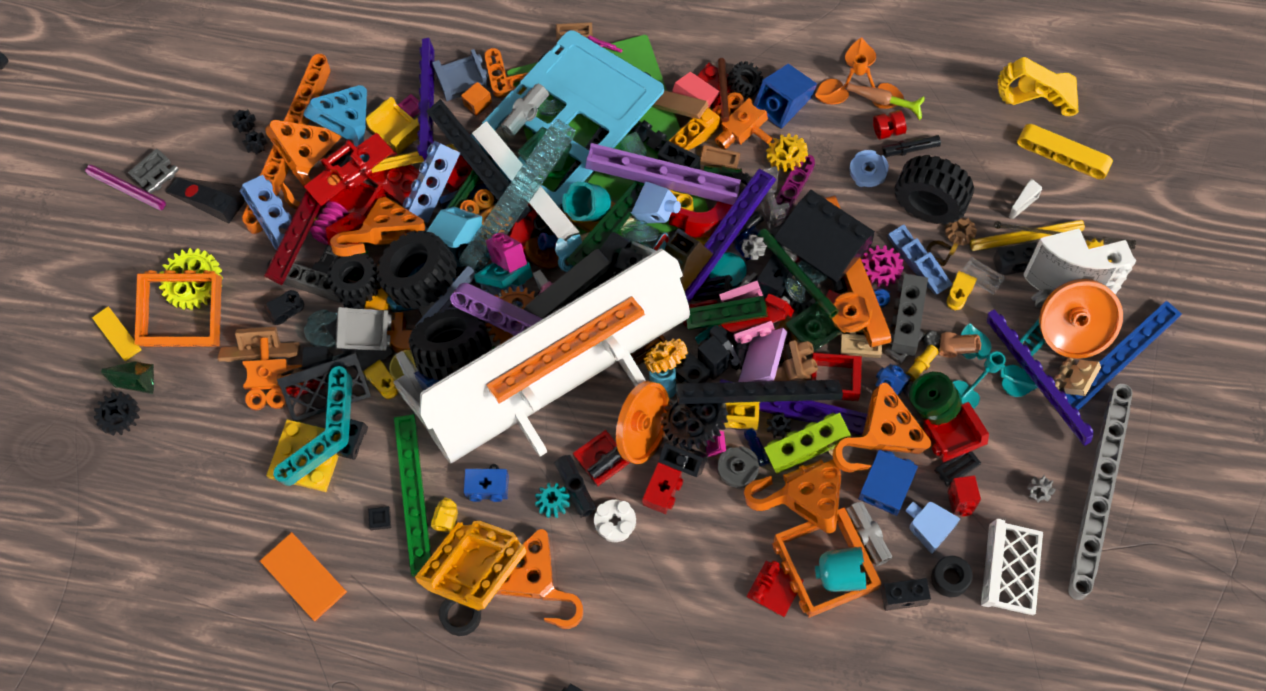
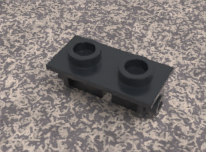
M638 121V126L635 125L631 129L633 136L642 142H645L649 137L650 139L646 144L655 152H660L665 142H667L665 140L667 136L659 130L655 133L651 130L653 126L647 121Z

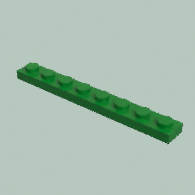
M414 414L394 417L412 577L418 574L431 557L417 426Z

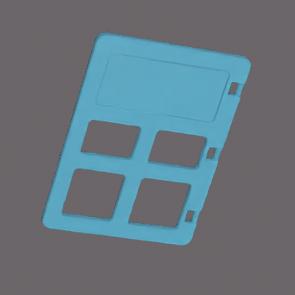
M573 30L566 32L552 50L548 51L520 81V84L482 122L483 124L487 121L496 131L512 112L515 101L519 98H524L534 85L538 83L544 86L550 95L566 104L565 108L551 123L547 124L536 116L532 121L525 122L524 126L538 134V137L518 158L528 169L550 144H553L581 162L579 167L556 192H552L541 185L559 208L563 206V194L567 193L570 185L577 181L584 182L594 171L585 168L589 150L561 133L577 114H582L608 130L609 133L598 145L615 148L664 93V86L661 82ZM560 47L563 48L559 55L555 54ZM525 87L526 90L519 95L518 92ZM471 134V136L473 137V139H474V140L477 142V144L482 148V150H483L488 156H490L489 153L484 149V147H483V146L479 143V141L475 138V136H474L473 134ZM491 157L492 162L496 165L500 172L505 176L506 179L511 181Z

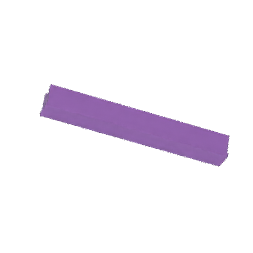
M593 143L590 145L585 165L586 169L642 183L650 182L670 190L731 205L737 200L741 181Z

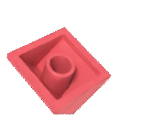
M692 72L676 81L672 90L673 93L706 100L709 105L708 108H710L720 94V91Z

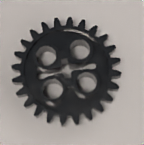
M669 400L671 406L664 407L667 413L662 414L664 419L661 421L662 429L669 441L672 440L674 445L679 443L681 448L687 445L688 449L691 450L692 446L696 445L697 449H699L700 443L708 446V440L715 442L713 436H721L719 429H726L724 423L728 422L726 416L729 414L725 403L678 404V400Z

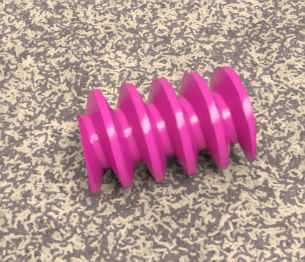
M327 202L326 207L322 210V214L318 215V220H315L314 226H311L310 233L317 241L327 245L326 228L344 218L343 213L349 214L348 211L336 202Z

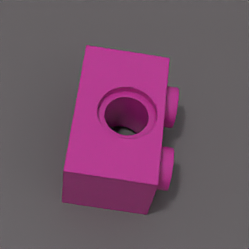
M496 233L492 238L486 240L493 263L510 273L527 265L520 242L504 233Z

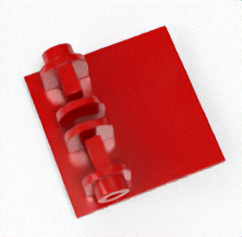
M766 560L746 597L785 617L797 593H794L791 589L790 581L792 580L789 573L785 574L783 569L779 567L780 564L778 562Z

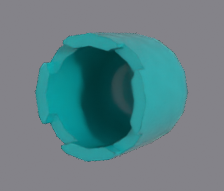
M577 181L570 185L566 194H563L562 205L564 212L568 213L572 220L595 222L601 220L609 212L611 199L609 193L603 187Z
M862 547L828 550L821 554L819 565L815 566L816 579H821L822 586L826 590L841 592L862 591L866 589L865 572L860 571V565L864 562Z

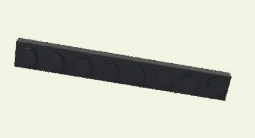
M440 99L426 111L517 223L526 217L532 209L445 103Z
M839 380L676 384L678 404L842 400L843 397Z

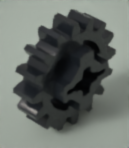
M112 392L110 398L105 395L104 402L98 401L100 408L94 409L98 414L94 416V419L97 421L96 425L104 433L109 432L112 436L116 434V431L120 435H123L124 429L128 432L131 431L129 426H136L137 424L134 422V419L140 418L136 413L140 411L137 401L134 398L132 399L129 394L124 395L123 392H119L118 396Z

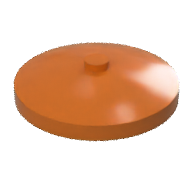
M1089 279L1073 280L1056 288L1045 300L1039 316L1040 331L1046 343L1058 354L1075 359L1091 357L1108 348L1118 336L1123 322V310L1118 297L1106 285Z
M644 381L638 384L629 393L621 408L616 427V444L620 456L628 462L641 464L649 460L658 450L665 436L661 423L664 420L662 414L667 413L664 407L670 406L666 389L659 383Z

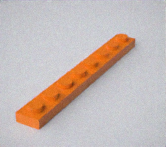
M633 297L627 299L487 384L488 390L498 404L644 316L643 308Z

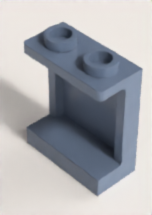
M475 49L471 50V56L441 66L439 60L432 62L446 101L461 97L463 93L477 82L484 88L488 87V72L486 68H482L483 61L481 55H477Z

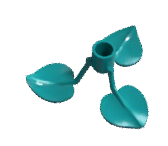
M971 323L963 329L960 335L978 334L980 336L981 350L978 353L962 355L967 359L977 357L979 360L986 359V361L984 362L985 371L970 387L961 380L953 382L961 395L962 404L969 402L973 409L976 408L979 404L980 396L973 389L988 372L996 373L1000 370V377L1004 378L1001 383L1002 388L1013 397L1025 396L1038 388L1024 369L1016 365L1005 366L1006 358L1001 352L995 351L990 353L992 348L991 342L984 333L976 329Z

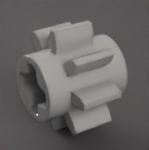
M750 235L749 239L743 240L744 243L741 250L745 253L744 257L758 260L759 256L765 255L764 252L767 245L763 242V237Z
M1045 475L1039 479L1035 476L1031 480L1032 483H1029L1027 489L1031 490L1029 497H1033L1038 503L1043 499L1048 502L1051 495L1056 491V489L1052 488L1053 480L1050 481Z

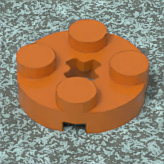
M854 292L844 293L837 297L834 305L839 312L832 318V321L841 332H857L870 324L872 310L867 298H863ZM848 309L857 311L853 316L846 315Z

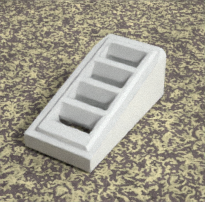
M1033 179L1027 183L1013 205L1009 215L1011 220L1039 198L1042 187Z

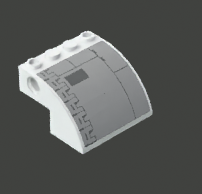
M1080 228L1040 238L1023 275L1039 291L1048 290V296L1059 286L1078 279L1098 281L1110 288L1116 295L1122 283L1127 279V275L1132 271L1136 259L1133 257L1126 240L1088 249Z

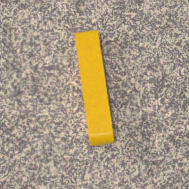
M1026 124L1017 140L1018 145L1026 150L1096 179H1104L1113 162L1112 158L1104 153L1033 124Z

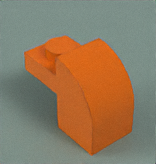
M396 312L395 320L391 322L392 331H387V335H390L392 349L399 353L404 350H410L408 342L412 330H406V318L403 312Z

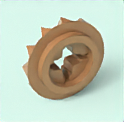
M969 217L961 218L954 223L950 222L945 227L946 237L952 243L955 242L959 245L969 244L975 238L977 232L975 223H972ZM958 226L960 228H966L964 230V233L962 231H957Z

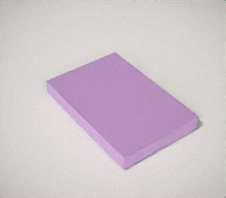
M784 328L773 330L771 334L764 337L759 335L752 338L738 382H764L775 379L787 334Z

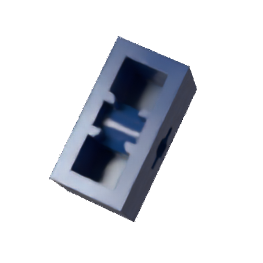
M465 469L464 494L466 499L472 502H480L482 499L501 502L502 499H508L509 474L507 469Z

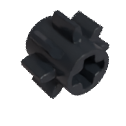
M248 109L246 111L239 110L233 115L235 121L232 124L234 128L238 129L239 133L242 131L249 133L253 127H256L254 124L256 118Z
M253 130L245 134L246 140H243L242 143L248 153L252 151L257 155L265 151L264 145L268 144L262 132L258 134Z
M773 413L772 420L767 419L766 424L770 425L767 427V432H771L774 439L776 436L784 438L785 431L791 432V427L787 426L791 423V419H786L784 413L781 415Z

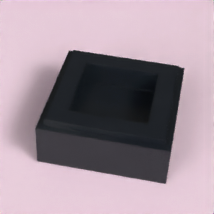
M389 506L368 509L369 529L371 531L391 528Z

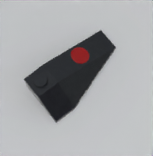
M176 177L166 191L167 194L228 224L246 201L240 192L241 188L235 185Z

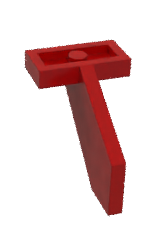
M768 294L765 300L768 317L723 324L721 326L735 334L770 321L774 323L785 320L786 316L791 318L794 310L787 301Z

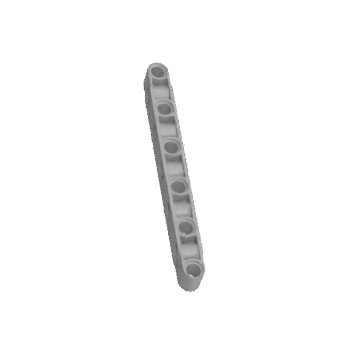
M1126 384L1115 386L1109 395L1103 416L1071 567L1068 592L1075 600H1083L1092 591L1098 571L1133 395L1132 389ZM1117 393L1122 394L1124 399L1118 397ZM1109 430H1113L1117 436L1112 435ZM1101 467L1106 468L1109 471V474L1104 473L1101 470ZM1093 505L1098 506L1101 512H1096L1093 509ZM1084 545H1090L1093 552L1087 551ZM1076 584L1082 585L1085 592L1078 591Z

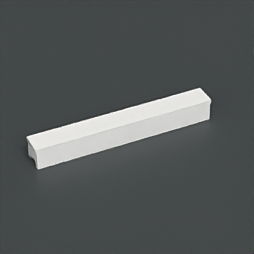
M487 121L472 133L558 238L566 241L572 235L579 233L577 228Z

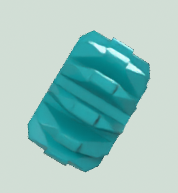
M547 483V489L539 488L541 493L535 495V498L538 500L535 502V506L539 508L540 514L546 512L547 518H550L551 514L558 518V512L566 513L564 507L570 506V503L567 501L570 499V495L565 493V487L559 489L558 483H555L554 487ZM551 498H556V502L553 500L554 503H549V499L552 501Z

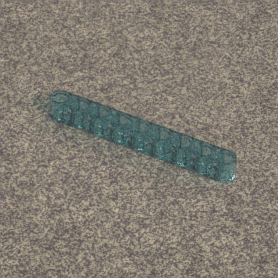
M559 119L550 125L460 256L459 263L466 268L470 266L475 273L484 269L490 260L486 240L492 238L496 233L508 234L575 136L574 128Z

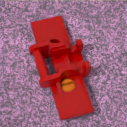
M377 132L357 147L350 140H347L345 145L329 157L321 159L326 170L307 183L304 188L320 206H323L343 190L348 189L352 191L371 177V169L394 153V151ZM351 150V160L342 167L339 165L333 167L331 165ZM366 154L370 158L367 162H363L360 156Z

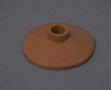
M531 238L526 242L524 251L527 258L533 264L544 269H553L558 266L559 257L553 248L541 250L538 245V238Z

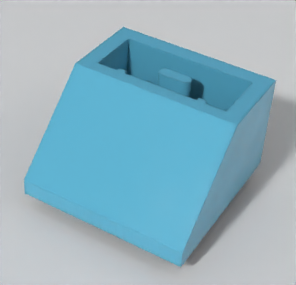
M457 207L440 210L426 232H432L439 236L451 248L459 247L460 244L464 243L471 244L473 241L482 238V216Z

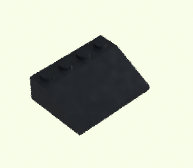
M810 190L798 202L774 238L780 246L837 284L872 245L875 231L813 190Z

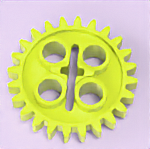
M189 248L188 253L182 249L180 256L174 253V260L168 258L169 265H162L166 270L176 271V274L182 271L181 274H184V271L187 270V264L188 270L196 271V274H203L204 270L215 271V274L218 275L222 272V269L218 267L220 264L205 250L202 252L199 248L195 250V253L191 248ZM201 265L199 269L195 270L196 266ZM160 282L163 284L159 286V289L164 291L162 296L167 298L166 300L176 308L180 307L182 310H185L187 307L193 310L195 305L200 309V303L203 302L205 305H208L207 299H211L212 282H205V285L200 288L199 286L202 282H192V284L189 282ZM184 288H187L186 291L183 294H181V291Z

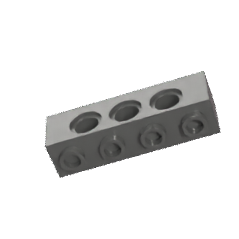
M904 273L903 281L899 280L897 292H900V298L896 297L894 309L898 311L897 315H893L891 326L895 327L894 333L890 332L891 343H888L892 345L891 351L895 353H906L910 356H915L928 277ZM906 329L909 333H903L901 330Z

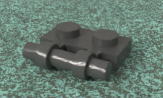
M156 148L128 173L142 187L150 183L145 190L152 194L155 190L161 189V185L168 179L174 178V174L179 169L175 165L168 169L167 166L171 163L170 160ZM162 172L163 174L155 180L154 177Z

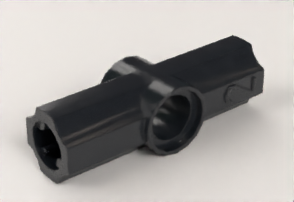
M571 455L559 457L554 464L580 518L591 515L597 509ZM573 483L580 484L578 489L570 488Z

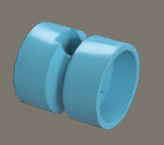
M668 369L666 372L662 370L660 373L656 371L651 373L649 371V380L661 384L666 389L669 399L673 397L676 393V369Z

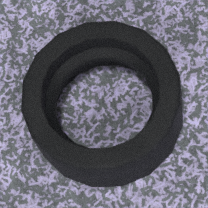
M446 598L439 610V619L445 630L456 636H466L474 632L481 620V610L478 611L472 608L473 616L471 621L462 627L454 626L448 620V611L452 605L458 602Z

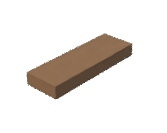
M665 90L653 104L654 108L700 119L709 106L706 100Z

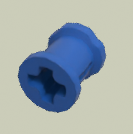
M541 233L538 237L539 248L541 250H546L547 248L555 250V245L559 238L555 234Z

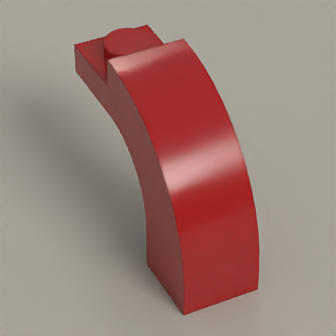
M718 201L715 207L707 212H693L680 208L678 213H671L669 225L685 229V233L691 237H711L733 205Z

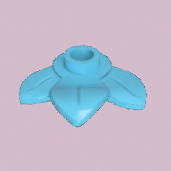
M579 234L571 236L567 241L559 238L556 242L555 252L559 257L558 265L565 272L573 268L571 264L567 266L565 260L581 244L582 240Z

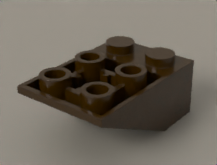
M680 229L676 230L667 242L664 250L678 260L683 275L680 277L684 293L713 255L703 244Z

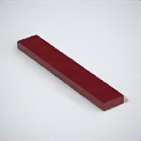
M307 190L264 277L280 285H283L321 207Z

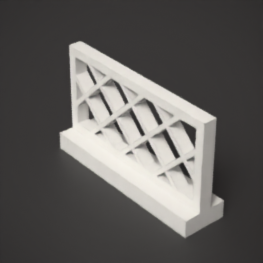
M996 519L989 524L981 606H994L1029 615L1036 614L1043 538L1042 531L1007 524L1005 520ZM1006 530L1013 531L1018 539L1010 543L1005 536ZM1026 535L1036 536V544L1032 548L1023 538ZM1018 541L1027 550L1021 556L1012 546ZM1006 549H1009L1016 558L1009 564L1003 557ZM1028 553L1034 560V565L1031 568H1028L1022 559ZM1016 561L1025 570L1019 576L1011 568V565ZM1005 569L1008 570L1014 579L1008 584L1001 577L1002 571ZM1025 574L1032 580V586L1028 589L1020 580ZM1015 581L1023 591L1017 597L1008 587ZM1003 590L1012 599L1008 603L999 602V593ZM1024 594L1030 601V609L1023 607L1018 601Z

